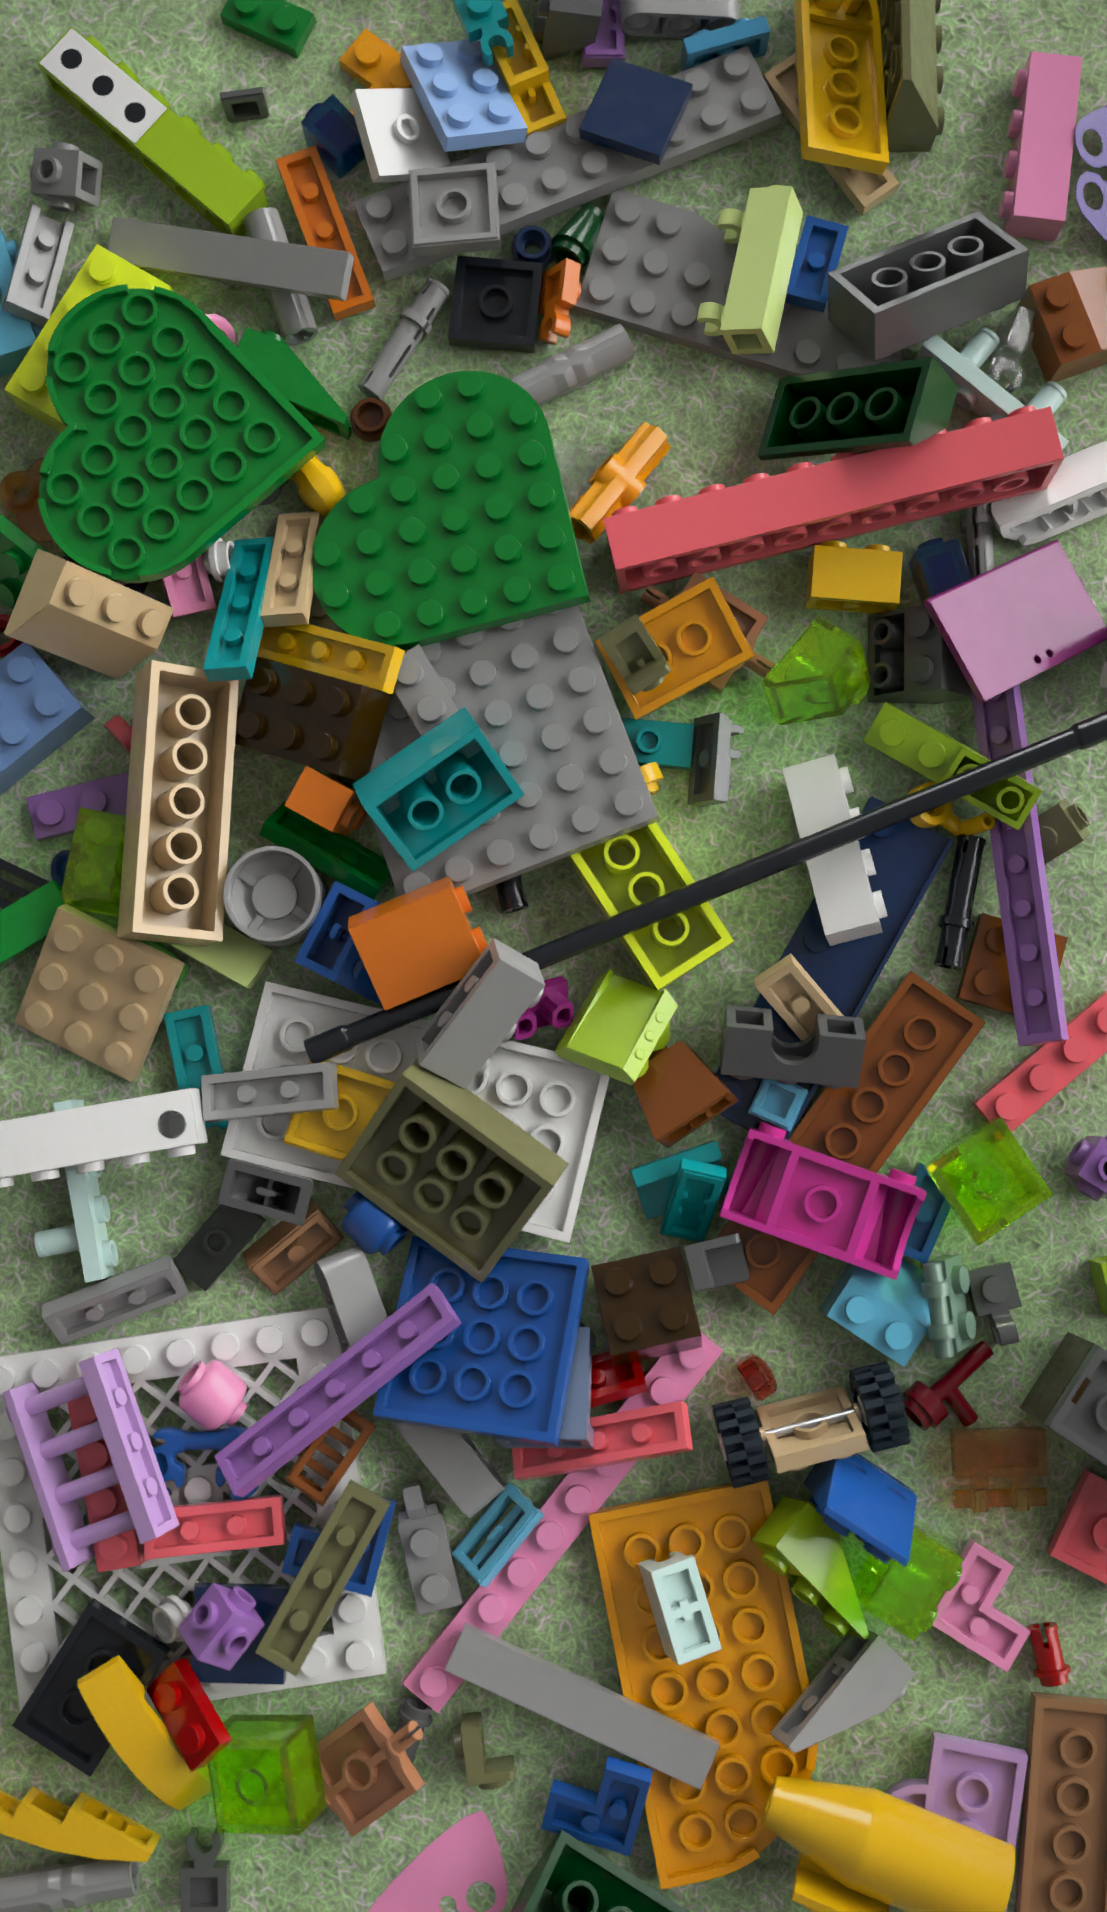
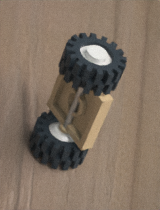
M886 1361L849 1370L850 1387L854 1395L853 1404H851L843 1385L755 1407L760 1428L758 1427L748 1396L712 1405L724 1461H726L733 1488L736 1489L770 1480L769 1467L763 1446H768L777 1473L803 1470L809 1465L833 1459H846L853 1454L869 1450L868 1446L875 1453L909 1444L910 1431L907 1426V1416L904 1413L905 1407L903 1401H901L898 1385L895 1384V1377L890 1370L889 1364Z

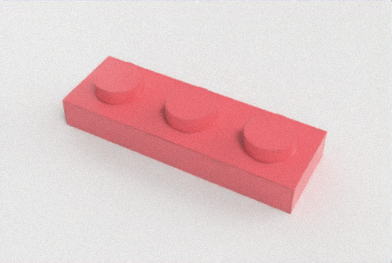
M283 1494L173 1506L179 1526L156 1539L145 1542L144 1555L145 1560L284 1545L287 1537Z

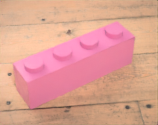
M1031 51L1024 69L1016 70L1012 85V97H1018L1017 109H1013L1007 129V137L1014 138L1013 150H1008L1003 167V178H1009L1008 191H1003L998 217L1005 219L1004 231L1012 237L1054 242L1065 223L1083 57Z

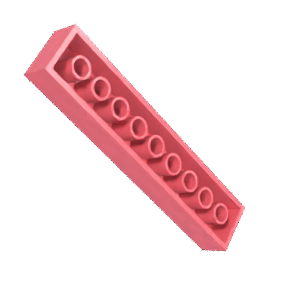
M1025 406L1012 411L1005 418L991 421L990 417H981L969 421L962 429L946 432V429L914 446L875 449L874 451L858 455L856 451L839 453L833 456L830 462L814 466L812 462H802L789 467L786 473L770 477L767 473H758L745 478L742 484L726 488L723 484H714L701 489L698 495L682 499L679 495L666 496L657 500L655 506L639 510L636 506L622 507L613 511L611 517L603 518L619 592L622 594L647 588L649 585L656 586L688 578L694 572L705 574L814 547V545H821L825 541H838L1044 490L1051 483L1064 460V455L1051 406L1037 410L1035 406Z

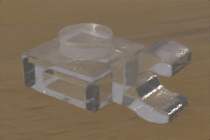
M1022 306L1016 308L999 322L996 335L1000 343L989 356L988 361L992 362V365L986 372V375L995 382L998 381L1000 373L1004 374L1008 381L1005 390L1010 394L1018 389L1023 381V372L1017 362V357L1023 356L1027 352L1034 336V332L1030 329L1035 312Z

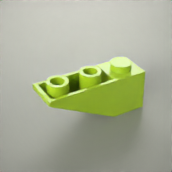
M783 1496L752 1539L764 1553L762 1556L763 1562L771 1570L781 1576H786L794 1584L791 1588L792 1592L801 1601L811 1607L815 1606L823 1614L821 1622L831 1632L842 1638L848 1634L866 1640L869 1635L838 1533L822 1521L823 1517L809 1502Z

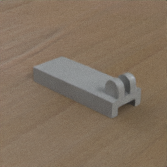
M32 204L26 218L2 310L40 327H44L51 315L74 224L66 220L63 225L40 214V207Z

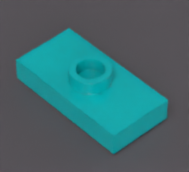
M621 717L639 766L657 762L660 768L690 770L694 724L644 719L636 720Z
M682 1158L661 1220L660 1234L703 1242L726 1180L727 1168Z

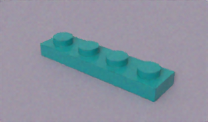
M274 537L234 541V548L232 549L229 561L230 569H227L203 667L209 682L252 679L264 628L260 613Z

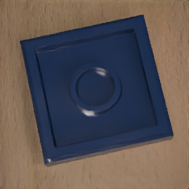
M612 58L579 127L580 139L660 165L690 101L693 84Z
M198 1582L195 1585L194 1606L212 1583ZM216 1583L229 1589L238 1586L247 1591L255 1599L256 1605L254 1609L265 1625L230 1671L196 1660L192 1653L191 1667L200 1683L284 1685L286 1670L255 1652L289 1592L290 1585Z

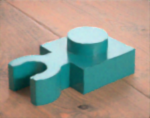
M452 0L453 8L469 43L481 39V56L487 66L493 65L491 49L495 46L503 47L509 58L514 56L513 38L506 30V28H509V16L501 0Z

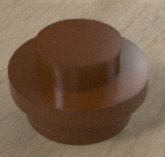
M365 398L359 401L350 413V425L354 434L367 442L380 441L385 426L392 415L391 409L385 402L377 398Z

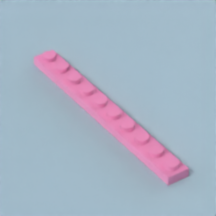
M701 1332L702 1347L659 1356L644 1374L648 1392L625 1398L614 1413L677 1401L684 1402L724 1350ZM637 1461L566 1473L538 1508L543 1512V1518L488 1587L477 1585L405 1676L402 1684L438 1714L464 1681V1679L445 1671L446 1664L464 1623L466 1622L499 1637L588 1524V1513L599 1510Z

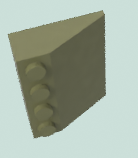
M876 0L880 12L889 152H930L936 135H941L943 132L945 119L944 107H938L937 94H941L944 77L943 66H937L936 54H939L941 51L943 36L942 26L936 25L935 14L939 13L941 0Z
M417 1058L401 1074L335 1174L482 1283L549 1194L569 1163L469 1089H463L420 1066Z

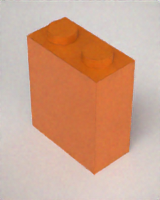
M450 876L348 917V931L385 1011L461 980L488 945L481 927L472 929L466 913L473 911L463 885L454 888Z

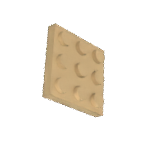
M65 903L56 910L14 1023L133 1082L141 1073L185 963L140 940L117 938L118 929Z

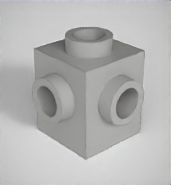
M52 142V148L34 147L33 164L30 168V193L47 200V207L57 211L74 212V206L99 207L103 162L80 151L79 147L69 143Z

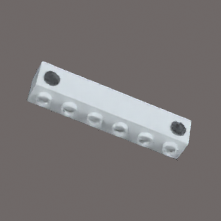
M188 1088L0 1121V1188L13 1186V1176L29 1173L31 1175V1182L59 1178V1168L75 1165L77 1174L105 1170L104 1160L122 1158L123 1166L150 1162V1152L167 1150L168 1158L196 1154L195 1144L208 1142L205 1121H203L200 1089Z

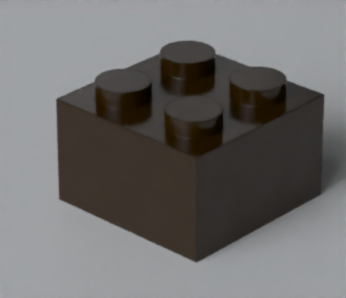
M680 1246L591 1266L613 1367L702 1347L701 1330Z

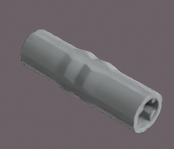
M272 207L260 208L246 216L244 223L249 237L289 243L277 209ZM265 289V294L271 302L282 338L287 345H299L311 341L317 336L318 329L306 295Z
M617 324L582 343L570 345L563 352L549 356L542 363L516 375L510 380L526 390L537 404L541 406L558 396L569 394L579 386L589 384L596 377L633 359L635 355L634 348L624 327L621 324Z
M98 1859L75 1860L67 1864H52L41 1869L0 1875V1912H58L65 1908L78 1909L91 1903L137 1896L140 1888L139 1863Z

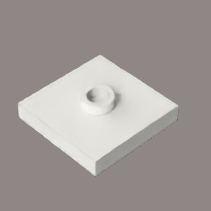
M413 88L355 89L351 93L349 99L373 183L409 181L408 170L437 168L450 164L448 152H444Z

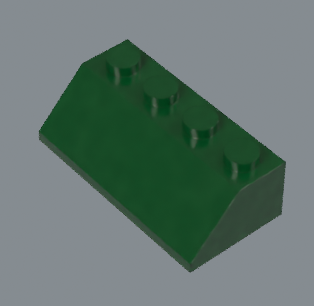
M933 357L781 377L757 457L764 461L914 446L947 428L958 386Z
M563 1830L558 1832L527 1877L511 1912H690Z

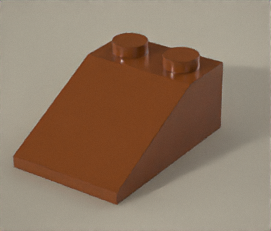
M1107 266L1072 270L1029 285L1025 298L1020 300L1016 309L1046 383L1048 381L1059 382L1106 365Z

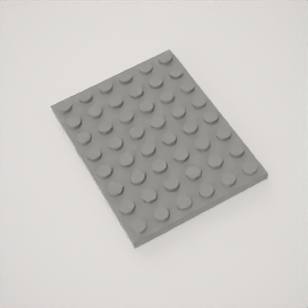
M314 590L308 624L345 633L326 614ZM578 605L421 647L457 708L460 710L464 706L466 707L525 795L413 872L371 818L398 897L447 876H450L454 888L463 885L468 896L660 821ZM393 691V694H390L370 772L421 737L395 691Z

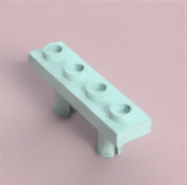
M981 327L960 352L956 351L938 335L931 337L922 344L915 359L933 357L958 386L955 403L962 409L972 410L978 416L990 417L991 421L1008 417L1012 411L1025 407V405L979 369L1000 343L998 336L989 328ZM1048 381L1027 406H1035L1036 410L1051 406L1052 413L1054 414L1067 398V393L1058 383ZM1058 433L1063 450L1069 441Z
M66 1100L53 1103L55 1112L85 1107L84 1100ZM76 1165L65 1167L74 1224L36 1232L34 1239L36 1252L40 1258L79 1251L85 1283L115 1275L113 1267L118 1265V1251L114 1240H108L105 1222L110 1220V1206L107 1197L100 1195L98 1178L102 1176V1170L77 1174Z

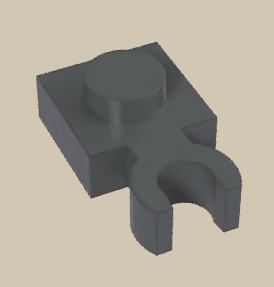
M192 1827L187 1837L186 1850L194 1861H184L180 1868V1912H229L230 1860H217V1856L224 1843L222 1827L215 1828L212 1835L213 1844L210 1846H203L199 1842L198 1827Z

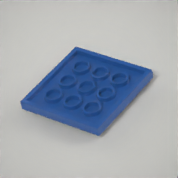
M412 1236L396 1311L429 1284L433 1283L441 1289L460 1319L461 1324L378 1390L373 1416L380 1420L558 1447L590 1267L589 1260L582 1257L508 1248L485 1280L480 1283L419 1236Z

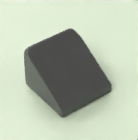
M266 87L220 92V99L227 120L230 123L268 118L270 116Z

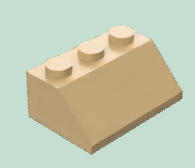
M37 549L4 634L119 679L158 650L174 608L72 562Z

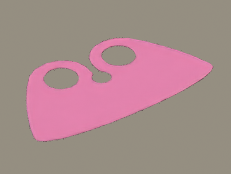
M483 1811L474 1812L462 1818L442 1833L390 1883L368 1912H443L440 1908V1901L445 1896L454 1898L456 1909L459 1912H478L470 1908L467 1903L466 1894L472 1884L480 1881L490 1884L496 1895L493 1906L484 1912H501L506 1906L508 1897L507 1877L500 1847L487 1815Z

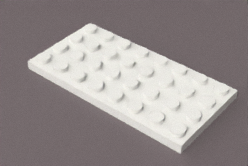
M266 981L242 1071L308 1064L310 1059L304 1046L305 1039L339 1025L350 1024L382 1011V1009ZM424 1019L417 1020L356 1045L350 1051L326 1061L397 1082L401 1074L418 1058L415 1041L430 1021ZM508 1040L505 1043H500L490 1056V1062L484 1073L479 1077L475 1076L466 1088L569 1163L554 1187L521 1231L570 1243L610 1077L560 1058L555 1051ZM292 1114L229 1121L221 1156L354 1189L335 1174L342 1161L282 1143Z

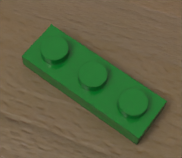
M286 801L265 820L260 836L279 847L295 851L316 869L373 900L380 895L392 880L385 858L349 837L331 832L284 806Z

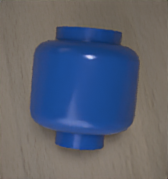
M358 1191L343 1206L348 1213L343 1218L342 1228L366 1254L371 1255L380 1252L384 1256L393 1250L409 1233L407 1227Z

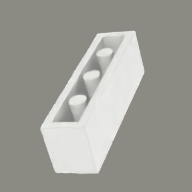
M835 754L782 769L800 839L860 815L859 807L850 809L846 794L854 792L848 766L839 768ZM857 840L806 861L824 934L830 946L883 932L879 919L888 917L881 890L875 892L871 890L868 876L876 875V870L870 848L861 850Z

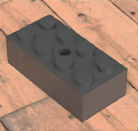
M977 211L828 272V320L874 361L889 357L897 351L918 342L926 341L937 334L956 326L964 325L975 318L994 310H1000L1008 304L1025 298L1029 249Z

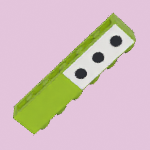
M71 26L37 62L49 88L221 233L245 236L248 233L244 223L246 216L256 209L269 207L264 192L266 186L254 171L249 168L243 171L234 163L232 155L222 144L217 141L211 144L206 140L200 128L187 115H183L180 118L171 110L169 102L159 91L154 88L148 91L143 87L133 70L122 61L118 65L112 61L102 44L93 36L88 35L85 38Z

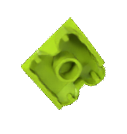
M610 968L597 979L555 1052L560 1058L633 1085L636 1079L642 1077L648 1070L649 1057L652 1051L663 1049L670 1041V1020L678 1005L667 989L662 992L657 991L651 987L615 975Z

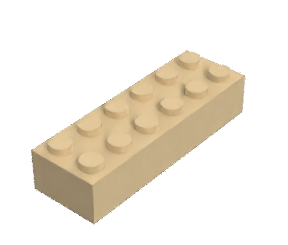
M156 660L149 661L136 672L117 938L201 947L210 946L223 940L225 909L223 892L227 877L239 680L209 682L203 669Z

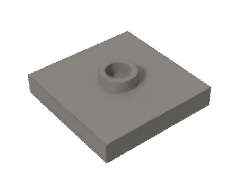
M495 162L408 170L411 236L414 257L501 249Z

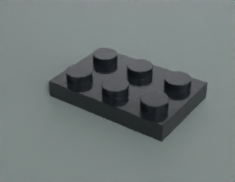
M93 1598L12 1726L91 1777L111 1744L85 1703L77 1686L78 1679L119 1655L146 1689L171 1648Z

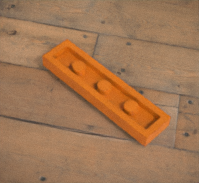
M316 145L275 159L307 246L346 251L354 256L346 301L327 298L335 322L375 308L374 298Z

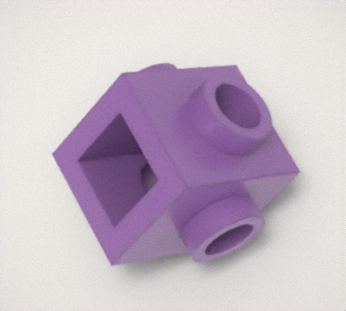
M1107 1135L1105 1138L1102 1136H1086L1070 1152L1068 1157L1070 1163L1065 1169L1064 1174L1076 1181L1074 1186L1076 1190L1098 1202L1100 1198L1107 1199V1172L1105 1174L1103 1171V1166L1107 1161Z
M212 1583L178 1627V1630L196 1660L230 1671L265 1624L254 1609L256 1605L255 1599L247 1591L238 1586L229 1589Z

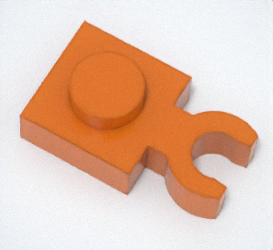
M566 258L543 272L539 314L544 315V318L539 328V340L555 345L557 343V335L565 339L569 337L571 330V320L568 317L569 309L576 306L581 293V284L579 283L580 263Z

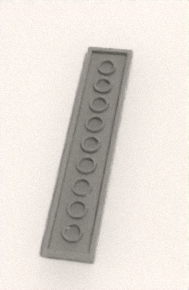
M747 45L735 50V52L722 55L670 76L692 83L693 90L690 101L660 165L580 139L579 127L588 111L586 109L568 116L565 123L543 132H534L528 137L526 136L523 143L493 146L442 167L495 162L500 236H503L781 125L782 113ZM409 181L402 182L353 202L356 215L385 282L458 254L414 257L411 236Z

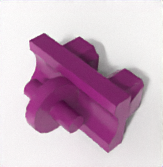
M563 976L544 980V991L539 1002L534 1007L527 1008L517 1021L516 1029L512 1035L517 1041L532 1037L533 1033L540 1027L552 1025L558 1030L571 1025L573 1022V1004L568 999V981Z

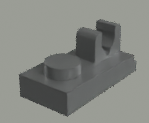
M717 712L694 718L688 805L705 807L728 803V792L731 787V760L739 759L742 755V751L734 750L730 747L731 736L743 734V727L732 723V719L727 718V713Z

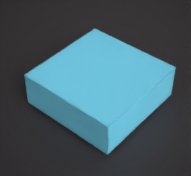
M763 1079L748 1113L791 1132L809 1091L796 1084H783L773 1079Z

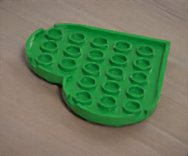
M126 284L95 292L77 303L66 313L49 341L47 348L49 355L47 377H45L46 385L57 414L66 428L53 441L41 464L39 472L41 475L38 499L39 510L51 538L72 563L114 582H151L170 576L185 568L326 447L325 438L205 313L191 301L173 291L154 286V290L142 288L129 289Z
M458 371L445 374L424 383L411 392L392 413L383 431L378 451L379 478L369 481L349 492L331 509L319 528L312 549L314 590L322 608L336 626L348 635L387 644L402 650H409L418 644L423 647L591 602L553 438L547 420L537 402L526 390L512 380L490 372Z

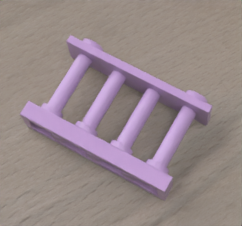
M118 1348L78 1362L82 1377L40 1393L38 1386L34 1382H30L2 1393L7 1406V1416L14 1426L52 1539V1549L59 1560L62 1572L71 1570L94 1557L95 1553L92 1544L135 1529L140 1544L156 1539L179 1526ZM89 1395L98 1420L55 1437L46 1411L82 1396ZM104 1439L113 1466L70 1482L61 1455ZM119 1484L129 1510L85 1526L76 1499Z

